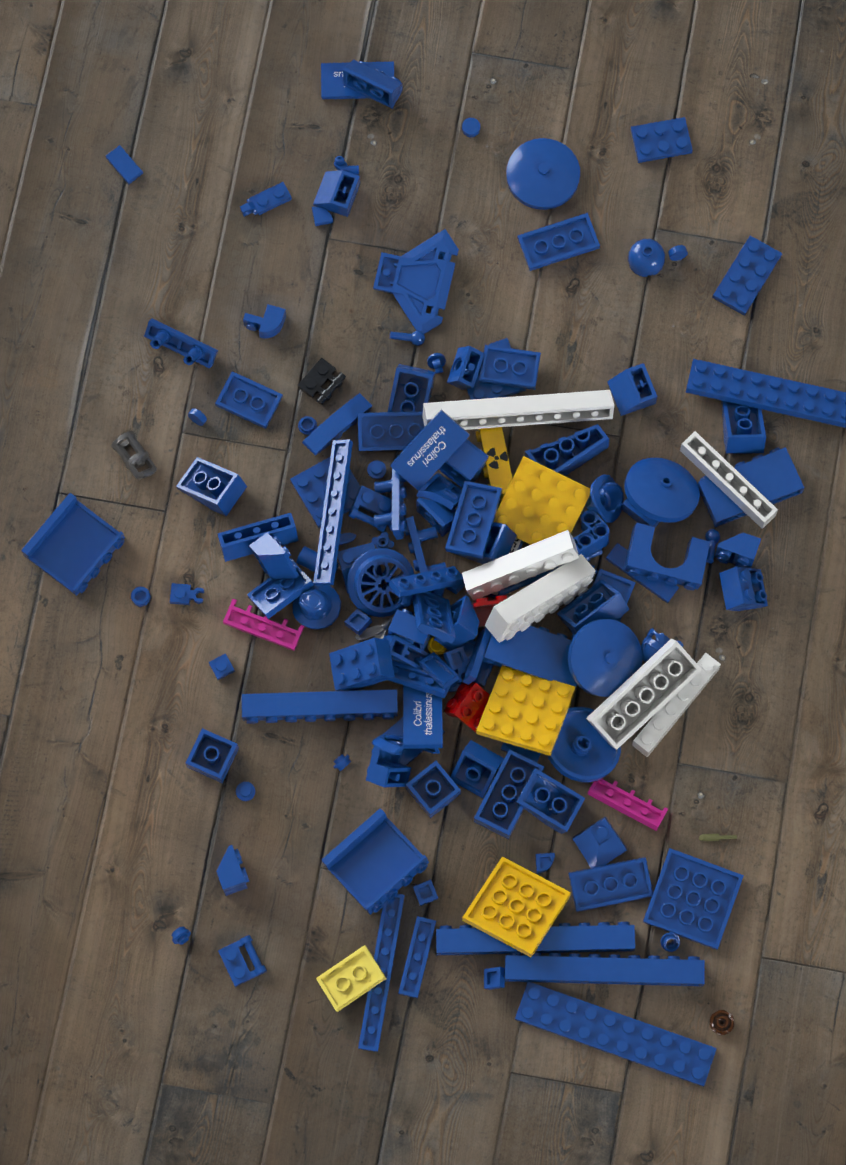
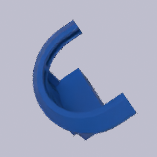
M382 734L373 739L372 744L374 747L372 749L370 765L367 769L366 781L381 787H406L411 767L399 763L404 746L403 736ZM419 748L432 754H440L438 748Z

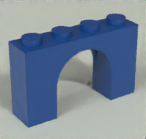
M636 523L632 530L624 571L633 576H647V579L653 581L658 579L664 580L668 585L675 586L678 584L684 586L687 590H698L702 585L710 541L692 537L687 545L684 563L676 568H665L654 560L651 553L655 527Z

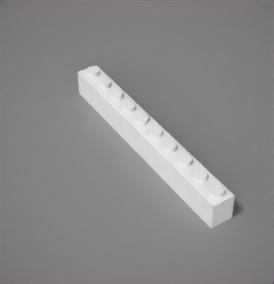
M610 390L423 403L422 417L424 426H426L442 409L465 430L613 419L614 402Z

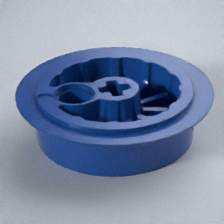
M387 548L367 551L355 560L349 570L347 577L349 597L353 604L365 614L375 617L393 615L397 609L402 610L405 606L399 602L400 598L392 602L389 592L395 593L389 586L390 580L414 575V570L410 562L397 551ZM388 563H393V564H394V566H393V568H392L391 570H390V568H389V566H388ZM378 565L385 566L382 574H376L375 570ZM369 567H371L372 574L367 571ZM397 568H400L401 574L391 578ZM364 574H367L373 578V581H362V577ZM381 580L386 582L383 588L378 585L381 583ZM362 584L373 585V587L361 591ZM375 591L369 600L364 598V595ZM380 593L379 604H372ZM384 594H386L389 601L387 605H383Z

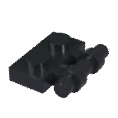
M321 358L300 381L298 388L311 398L318 393L320 397L316 401L322 405L332 397L331 394L336 388L341 387L342 381L346 376L340 372L337 377H334L333 374L336 372V368ZM327 381H329L331 384L326 388V390L323 389L322 387L325 385Z

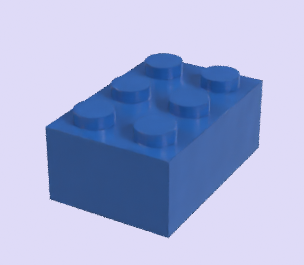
M372 638L329 653L335 691H355L395 677L389 640Z

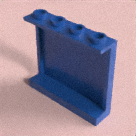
M69 493L21 551L27 559L77 596L86 590L90 579H94L99 574L100 567L111 560L115 549L121 548L125 542L123 532H118L80 503L72 493Z
M381 808L322 859L324 866L370 915L373 912H378L383 907V903L388 899H393L402 886L409 885L413 877L417 873H422L429 863L427 857L423 856L387 818Z

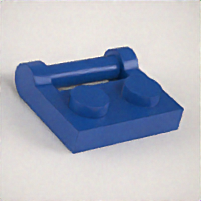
M360 486L348 516L376 527L374 518L358 511L359 507L376 515L387 514L392 511V499L365 486ZM387 525L376 528L378 531L384 532Z
M250 935L218 950L235 987L267 971L252 945L253 940ZM242 946H245L255 967V970L251 972L239 950Z

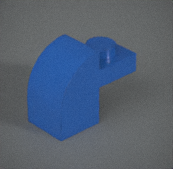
M267 304L263 318L245 313L243 318L244 326L251 331L259 330L260 338L274 337L281 331L284 325L286 309Z

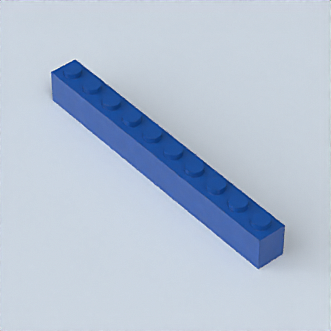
M600 922L598 926H590V923H578V926H570V923H559V926L550 927L535 952L635 951V925H630V922H618V925ZM444 925L440 926V929H436L437 956L520 952L477 928H472L471 925H461L457 929Z
M509 952V955H505V982L529 981L539 983L702 987L705 984V960H700V957L690 956L688 960H682L679 956H668V959H660V956L656 955L648 956V959H641L640 955H628V958H620V955L616 954L608 955V958H600V954H589V957H581V954L576 953L569 954V957H561L560 953H549V956H541V953L536 952L532 957L521 956L520 952Z

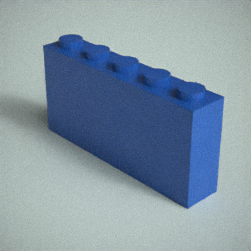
M780 447L775 448L769 452L770 454L765 456L762 454L752 458V461L747 463L742 461L734 467L772 504L799 495L804 490L803 483L786 447L782 449ZM707 476L700 479L698 482L700 495L715 527L747 515Z
M532 624L525 631L516 632L515 636L507 641L505 639L500 643L491 634L483 662L500 668L503 665L542 679L555 680L577 687L568 664V652L572 640L567 639L566 635L560 633L555 635L550 633V630L547 628H536L531 626Z

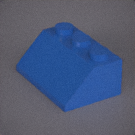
M352 60L343 68L344 86L393 109L403 91V86L399 79L389 77L379 69L374 70L362 61Z
M601 579L559 611L557 615L575 636L580 628L591 621L599 619L617 620L630 609L621 593Z

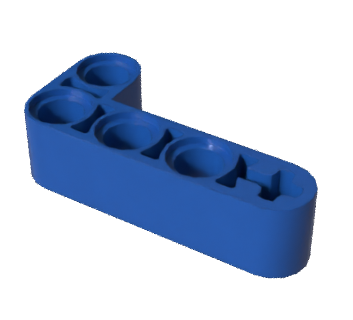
M592 510L584 511L581 515L582 533L574 537L578 554H582L586 559L609 544V527L596 512ZM558 566V567H556V568H554V569H552V570H548V571H546V572L549 574L550 572L554 571L555 569L559 568L560 566Z

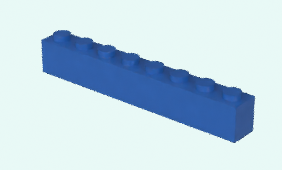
M397 689L242 694V719L249 724L258 723L260 720H266V723H276L277 720H285V722L292 723L297 722V719H305L306 722H315L316 719L335 721L336 718L353 721L355 718L363 717V720H374L375 717L390 720L398 716Z

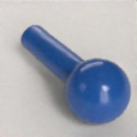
M415 331L412 334L390 332V339L411 341L412 344L420 346L425 341V335L421 331Z
M710 529L705 534L706 541H710L707 563L714 562L715 546L720 540V533L715 529Z

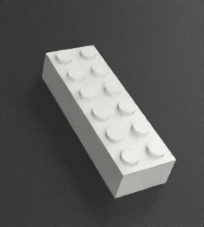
M580 554L578 559L560 566L495 605L485 624L486 628L499 643L505 639L507 641L515 636L516 632L525 631L534 621L536 623L541 621L546 614L556 612L562 604L567 605L574 597L586 592L588 585L593 581L592 578L596 570Z
M670 639L586 719L609 745L617 750L702 669L677 641Z

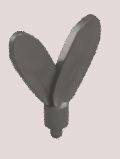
M391 617L388 621L385 620L381 625L366 628L360 636L356 634L355 638L361 641L373 637L383 639L393 618Z

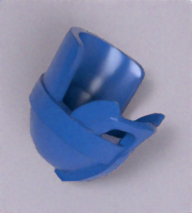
M651 628L642 641V660L647 662L670 639L664 633L658 634ZM677 640V642L683 647V643Z

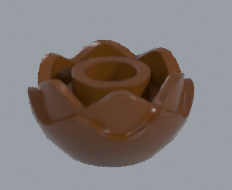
M718 1010L710 1017L712 1031L718 1035L730 1033L734 1028L733 1015L725 1010Z

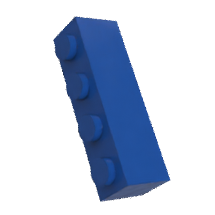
M287 513L218 533L225 562L253 554L249 545L267 532L272 538L276 536L282 545L299 541L292 514Z

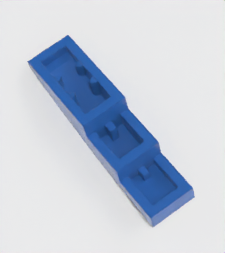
M359 393L318 426L302 443L316 456L331 445L333 440L339 439L343 432L356 424L358 413L369 412L372 405Z

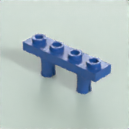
M153 318L148 322L144 337L151 340L150 345L152 348L158 349L160 346H165L183 355V361L187 365L197 362L208 368L213 366L218 350Z
M392 468L391 480L374 483L375 492H392V511L387 514L374 515V523L376 527L392 525V532L396 540L404 539V532L407 530L406 521L404 520V515L407 513L404 498L407 497L406 488L404 487L406 480Z
M414 517L406 518L407 530L405 535H409L411 540L408 543L410 554L414 553L416 560H413L415 572L423 573L446 568L445 562L431 566L426 565L421 548L422 541L438 538L436 527L418 530L416 529Z
M452 566L391 579L389 586L400 598L399 602L401 605L407 607L411 605L414 594L432 591L431 593L443 597L446 587L460 585L464 579L456 567Z

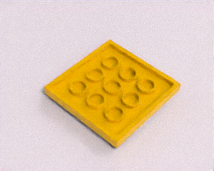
M523 456L498 506L494 522L506 524L517 535L516 538L530 545L566 530H569L571 534L590 496V488Z
M502 665L477 727L476 734L551 756L576 687L555 680L542 679Z
M502 856L465 912L462 921L532 957L570 898L571 892Z

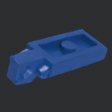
M281 182L247 199V203L240 206V210L244 217L251 213L261 215L292 200V197L284 182Z

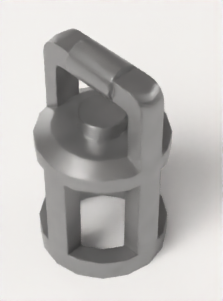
M128 431L114 440L111 445L112 448L118 452L125 463V467L131 471L136 479H144L156 472L157 468L149 458V453L140 445L133 431ZM128 445H131L136 452L132 457H130L125 449ZM145 463L148 465L149 468L138 472L136 469L142 467Z

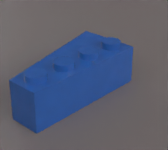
M597 424L575 432L574 435L559 438L558 441L540 445L539 448L529 449L525 451V457L566 476L609 447V438Z

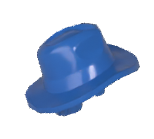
M603 474L597 477L591 485L590 496L585 504L586 508L599 514L605 523L614 522L622 510L624 499L622 488L610 475Z
M314 584V586L293 601L295 619L309 629L319 630L332 625L338 618L341 609L340 597L330 585L316 586Z

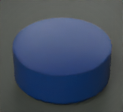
M475 118L465 119L462 123L464 135L468 137L477 136L480 132V122Z
M677 245L672 247L668 254L670 260L677 261L685 258L688 252L685 246Z
M192 408L188 413V417L197 425L203 426L207 421L206 416L198 409Z
M137 587L132 591L131 599L136 606L143 607L150 602L151 595L145 587Z

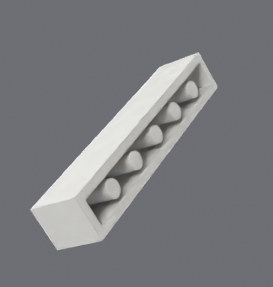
M696 431L681 444L680 451L758 526L763 529L776 516L778 509Z
M566 530L463 572L466 591L474 601L563 564L570 563L578 559L579 554L574 538L569 530Z
M707 653L697 662L702 670L652 717L633 740L632 746L646 757L650 755L718 672L721 664Z

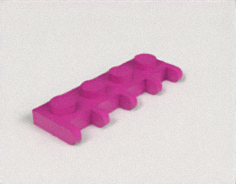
M232 599L223 624L295 651L304 630L303 625H300L297 631L287 627L288 619H284L282 624L267 619L266 616L263 618L251 613L253 608L251 605L248 606L246 611L235 607L237 600Z
M603 779L593 782L587 793L589 796L657 831L668 808L665 807L661 811L651 805L653 800L649 799L646 803L634 796L636 791L631 790L629 794L616 787L617 781H614L613 784Z

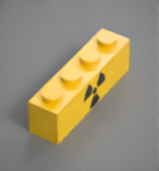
M502 427L478 429V431H475L476 440L481 442V450L489 456L483 468L484 478H488L489 484L487 485L502 488L500 498L502 500L512 480Z

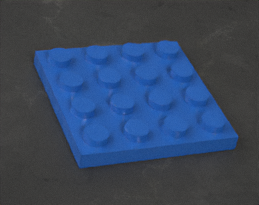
M669 848L643 923L667 932L676 933L680 937L718 950L744 875Z

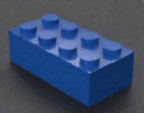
M509 749L474 817V823L509 840L524 811V808L517 804L516 801L534 768L543 772L544 766Z

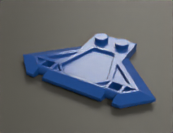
M446 229L402 256L381 252L373 289L392 293L415 330L426 334L442 324L443 317L438 316L439 309L445 310L456 264L450 262L451 256H458L459 249ZM440 253L444 254L443 260L439 259ZM427 307H432L430 314L426 313Z

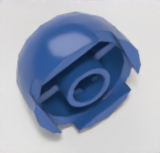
M652 239L637 241L632 245L628 254L630 269L642 277L658 274L665 263L663 247Z

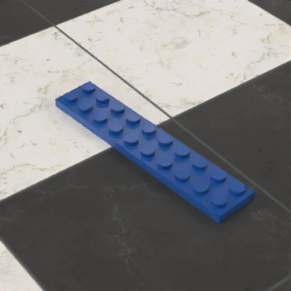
M697 359L692 361L686 393L846 428V392Z
M529 981L527 982L515 1020L702 1087L705 1086L717 1049Z

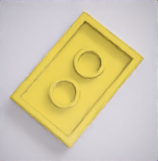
M366 945L316 978L337 1012L387 979Z

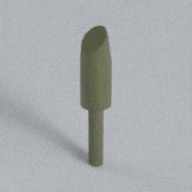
M702 834L699 836L700 841L737 839V835Z

